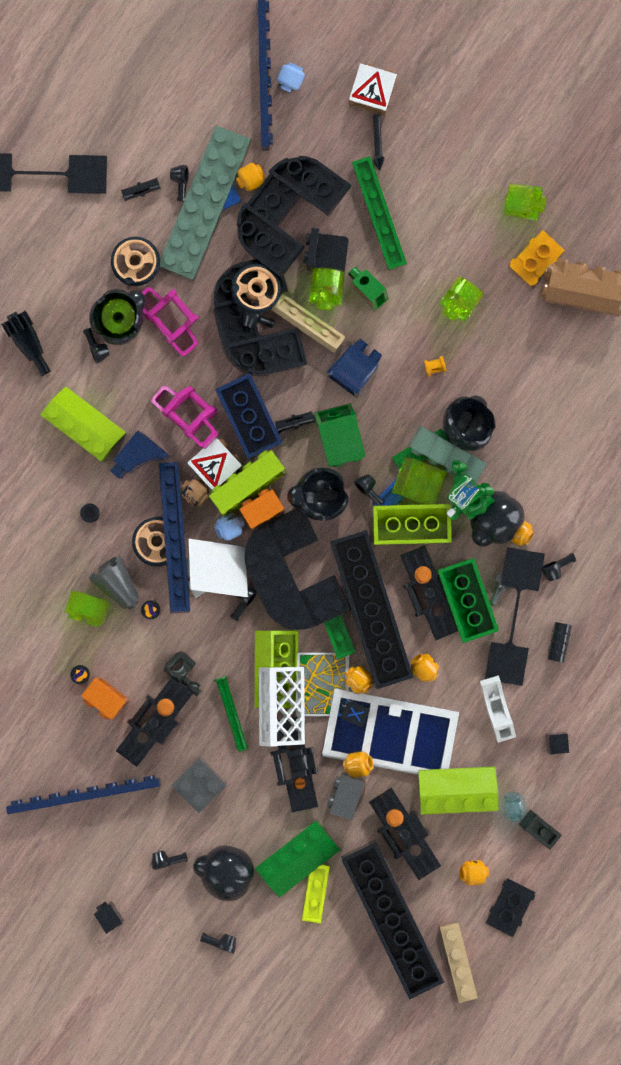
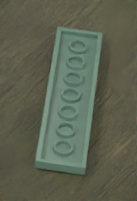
M215 126L160 259V268L194 281L232 185L238 175L237 171L240 169L250 146L251 139Z

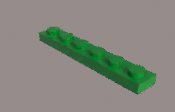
M368 156L353 161L352 166L388 270L407 265L371 157Z

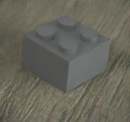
M199 757L172 784V787L200 813L226 787L227 783Z
M341 773L340 777L336 776L333 789L336 790L334 795L330 794L327 803L331 814L350 820L353 819L364 785L363 779L352 778L344 773Z

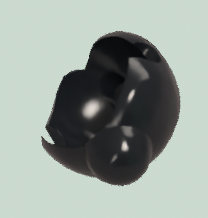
M113 289L105 292L92 305L89 321L91 328L109 344L124 345L131 342L141 330L146 297L137 290L126 292Z
M478 395L471 397L462 396L450 403L443 415L442 423L445 437L451 444L466 451H477L484 448L489 443L496 427L495 417L491 410L487 408V402Z
M325 467L315 468L306 472L300 478L297 485L291 487L287 494L288 502L292 506L299 508L304 515L316 521H327L338 517L345 510L349 502L348 494L344 490L342 476L337 471Z
M494 491V494L490 496L495 501L487 507L486 512L470 519V525L473 530L472 540L476 545L486 547L492 543H507L514 539L515 533L522 527L525 518L524 509L516 499L510 497L506 492Z
M227 845L212 849L207 855L196 858L193 864V870L201 878L205 889L212 896L222 901H235L243 897L248 891L249 884L255 874L254 865L249 855L242 849Z

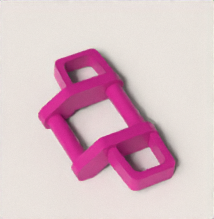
M147 287L141 293L144 296L147 293H152L160 302L148 312L144 308V317L148 321L151 320L164 335L166 342L172 345L182 357L187 356L198 346V341L190 331V328L199 317L193 314L177 296L178 293L175 289H172L162 298L151 287ZM171 301L187 318V321L173 334L156 316ZM187 331L194 343L186 351H181L174 341Z
M162 386L152 397L151 402L162 411V415L170 418L184 431L188 438H192L203 449H206L218 436V432L208 421L217 414L218 410L196 394L193 387L188 386L176 393L167 386ZM165 392H169L175 397L163 408L158 404V400ZM189 398L204 410L190 426L174 413ZM205 423L210 428L211 434L204 442H200L194 435Z

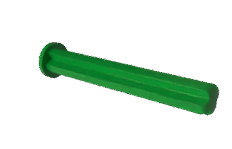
M227 675L213 681L217 682L237 750L241 752L248 747L226 679L228 678Z

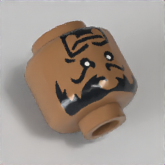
M193 479L190 482L186 480L180 488L183 491L181 498L192 507H201L209 497L208 488L197 479Z

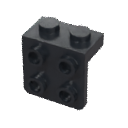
M312 228L311 234L307 233L306 245H309V252L304 253L303 263L307 264V270L343 275L345 273L349 239L344 236L321 234L319 229Z

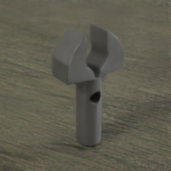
M503 572L497 574L494 579L497 581L498 586L489 601L492 606H496L506 588H513L501 585Z

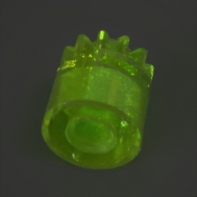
M509 183L504 215L537 220L539 213H544L546 196L542 195L543 187Z
M313 268L309 303L316 305V309L332 311L333 307H340L345 272L330 268Z
M457 276L440 300L439 305L443 308L442 313L450 320L456 322L458 319L465 322L483 298L484 293L465 278Z
M115 298L104 305L102 322L106 329L112 333L122 334L129 331L133 326L135 311L127 300ZM121 312L124 317L118 321L113 318V314Z

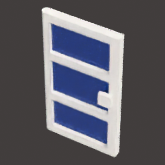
M335 688L322 757L346 761L348 754L364 751L372 757L373 766L416 775H418V770L449 769L459 712L368 694H355L352 691ZM348 700L370 708L363 727L341 719L342 714L339 712L343 702L347 704Z

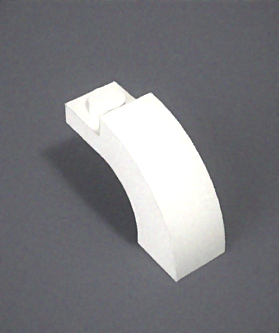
M499 676L480 681L483 699L497 742L515 738L514 725L506 705Z

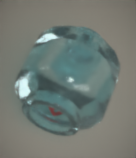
M518 792L505 794L501 799L503 817L511 820V822L521 821L522 817L527 814L525 797Z

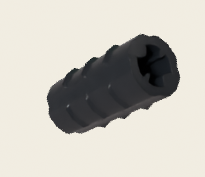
M555 622L552 639L550 640L548 660L564 663L572 625Z

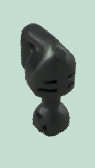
M177 652L166 663L164 672H166L170 679L172 677L177 682L184 684L197 697L202 692L199 689L201 685L190 681L186 677L196 663L186 653ZM182 660L181 667L177 671L173 670L172 668L178 661Z

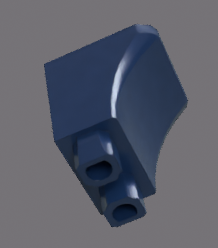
M362 339L357 340L354 345L351 344L326 373L327 377L356 398L377 369L382 354L375 349L369 356L362 353L368 346Z
M137 430L113 461L116 464L110 472L117 478L122 479L127 472L133 473L139 467L152 461L168 460L170 455L143 432Z

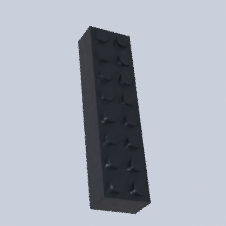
M367 530L330 541L376 689L414 678Z
M374 839L342 855L341 860L409 1000L443 984V977L376 840Z

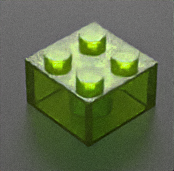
M405 457L392 493L423 505L435 504L447 472L416 459Z
M72 590L65 613L69 614L68 618L81 621L83 618L87 620L86 624L99 627L100 624L106 623L112 602Z

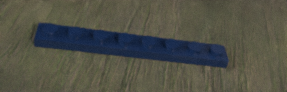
M258 0L262 151H269V145H273V133H269V126H272V114H268V107H272V95H268V88H271V76H267V69H271V57L267 58V50H270V39H266V32H270V20H266V13H270L269 1Z
M178 462L159 463L170 614L189 613L190 599Z
M155 775L143 777V781L136 782V778L124 780L125 784L117 785V782L105 784L106 787L99 789L98 785L86 787L87 791L79 792V789L67 791L68 794L60 796V792L48 794L49 798L41 799V796L29 798L30 801L23 803L22 799L10 801L11 805L6 807L7 815L160 787L161 781L160 777L155 778Z

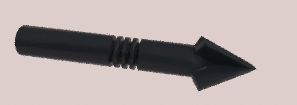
M374 115L375 157L373 161L380 171L385 158L382 156L380 115Z

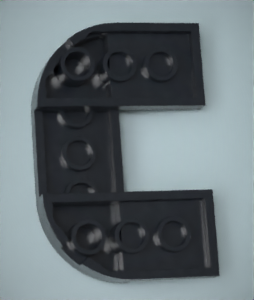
M299 156L291 159L285 158L276 163L268 171V177L249 202H244L237 217L238 238L244 249L253 258L267 266L281 278L305 248L278 227L300 197L329 217L352 187L349 182L327 166L308 156Z
M254 259L237 263L228 268L216 282L211 302L222 348L229 362L239 371L245 374L250 373L252 376H268L269 374L306 366L307 361L298 328L260 336L257 325L254 329L242 325L243 310L235 303L232 297V280L235 274L244 266L263 264ZM257 271L246 273L241 277L240 282L248 284L251 279L258 277ZM277 275L280 281L281 293H286L288 289L285 277L283 275L281 278ZM267 279L265 281L267 284L266 297L273 296L274 293L273 283L271 279ZM252 285V290L255 293H260V287ZM245 293L241 294L242 300L251 305V299Z
M299 508L268 522L266 521L257 527L247 541L244 559L248 574L268 615L281 626L295 630H305L350 611L351 608L335 575L299 591L284 557L319 541L309 518Z

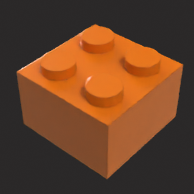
M267 488L258 493L259 497L252 501L250 498L241 504L242 508H240V511L252 530L285 511L273 489L269 491Z
M100 676L95 677L81 695L84 698L83 702L90 708L96 707L100 710L98 714L106 720L116 718L130 700Z

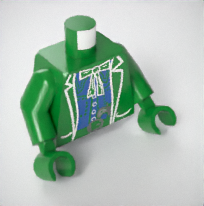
M454 460L452 462V469L456 473H454L451 491L447 496V499L454 506L446 514L453 521L461 514L470 520L477 515L485 513L487 507L495 501L490 496L494 494V489L488 483H481L479 485L466 473L463 474L462 472L466 471L467 465L461 463L460 460Z

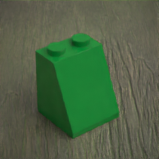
M351 403L314 412L329 467H339L345 462H357L366 457L356 415Z

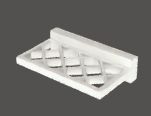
M304 667L259 668V746L272 747L305 744ZM278 671L283 675L280 683L276 681V672ZM294 671H298V679L294 683L290 676ZM286 681L292 686L287 693L282 688ZM294 690L298 693V699L295 702L290 697ZM278 691L284 696L280 702L277 701ZM287 700L292 705L288 712L282 707ZM279 710L284 715L280 722L277 721V712ZM294 710L298 712L296 721L290 717ZM286 720L292 724L288 731L282 726ZM295 729L298 731V740H294L290 736ZM278 730L284 734L280 741H277Z

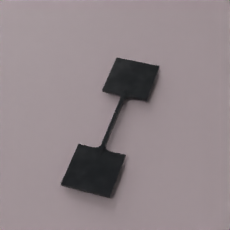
M0 153V192H11L12 177L17 174L66 176L68 178V193L106 194L107 156L69 155V168L66 172L15 171L12 168V154Z
M507 547L501 585L514 587L517 590V597L509 641L505 644L491 642L485 679L499 676L502 683L523 686L529 648L516 646L512 640L520 593L525 589L539 591L545 553Z

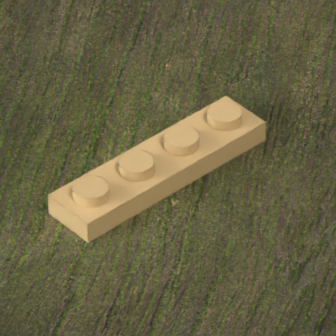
M284 294L281 295L276 305L271 309L333 353H335L345 339V336Z
M455 922L439 926L458 1002L477 999L459 923Z

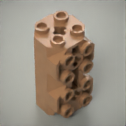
M558 258L556 262H552L551 265H548V268L546 267L544 279H547V282L542 286L540 297L544 298L543 302L615 317L621 315V310H619L621 306V270L610 272L606 271L607 268L602 266H595V269L590 270L587 268L588 264L577 262L572 264L569 263V260Z

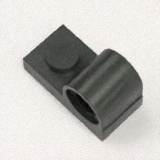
M531 809L519 823L525 831L549 850L562 836V834Z

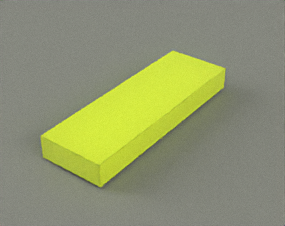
M322 864L309 874L302 921L321 924L330 865Z

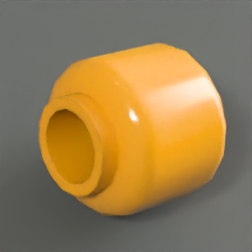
M249 163L237 171L238 178H236V181L241 189L245 188L247 191H252L263 184L265 174L259 164Z
M524 521L511 542L518 546L527 545L534 535L532 525Z
M420 653L412 659L411 671L419 681L426 682L429 680L431 682L438 676L439 665L429 654Z
M352 666L345 673V676H347L345 684L355 694L362 693L364 695L374 684L372 682V675L362 666L356 668Z
M364 751L350 753L343 763L344 771L348 772L352 778L368 776L371 770H373V759Z
M481 860L465 861L459 868V877L467 886L482 885L485 883L486 878L489 877V869Z

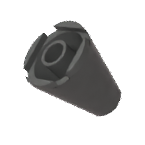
M120 555L102 564L98 568L97 574L93 572L89 576L91 582L122 608H129L130 610L138 604L139 595Z

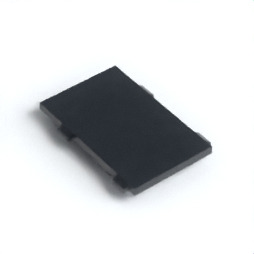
M507 878L502 884L503 888L494 906H491L489 910L490 914L485 923L513 937L518 926H521L523 922L521 920L531 900H534L536 895H534V891Z

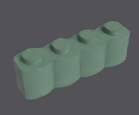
M419 425L408 444L412 448V453L419 457L422 454L427 456V461L436 466L438 463L445 466L443 470L452 475L454 472L456 473L452 469V462L460 460L461 463L467 465L466 471L462 473H466L475 482H477L487 465L483 460L451 444L446 439Z

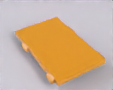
M544 230L535 239L532 238L529 241L530 244L516 259L513 258L509 262V267L530 286H535L539 282L538 279L544 274L546 267L548 268L549 264L551 265L552 262H556L558 257L565 251Z

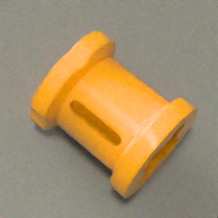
M439 356V359L431 361L424 360L428 377L438 372L446 373L447 370L443 356Z

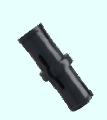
M156 177L143 183L137 182V185L121 189L124 200L127 201L138 196L144 197L145 194L160 190L161 188Z
M312 411L296 416L294 414L290 418L275 421L278 433L290 429L296 430L300 426L315 423Z

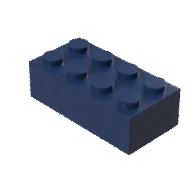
M250 373L215 389L248 461L266 450L268 452L283 445Z

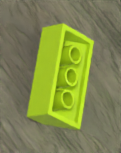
M66 386L49 402L40 414L103 463L126 434L123 429Z
M272 450L262 452L257 457L258 460L253 464L252 462L247 463L242 467L243 471L238 475L236 473L232 474L226 479L227 483L223 486L217 485L210 491L212 494L209 497L223 516L235 512L242 507L241 504L250 498L253 499L258 493L287 474L286 469Z
M451 504L373 506V544L452 543L451 518L446 514L451 509Z
M255 631L254 708H259V668L297 667L298 631ZM278 671L276 672V681L280 683L283 675ZM294 671L290 676L294 683L297 681V671ZM288 681L282 686L286 693L292 687ZM295 690L290 696L294 702L296 701ZM278 691L277 701L280 702L284 696ZM287 700L282 707L291 708L292 705Z
M495 766L418 770L421 815L499 811Z

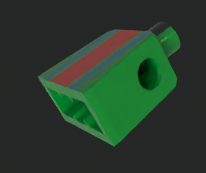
M357 267L350 270L348 275L353 279L354 289L374 311L389 299L386 288L367 269L363 272Z

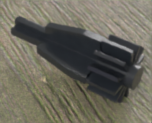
M26 310L20 314L15 311L8 315V320L1 324L7 336L12 338L15 345L29 361L33 360L41 376L51 372L42 357V354H44L42 346L32 326L34 323Z

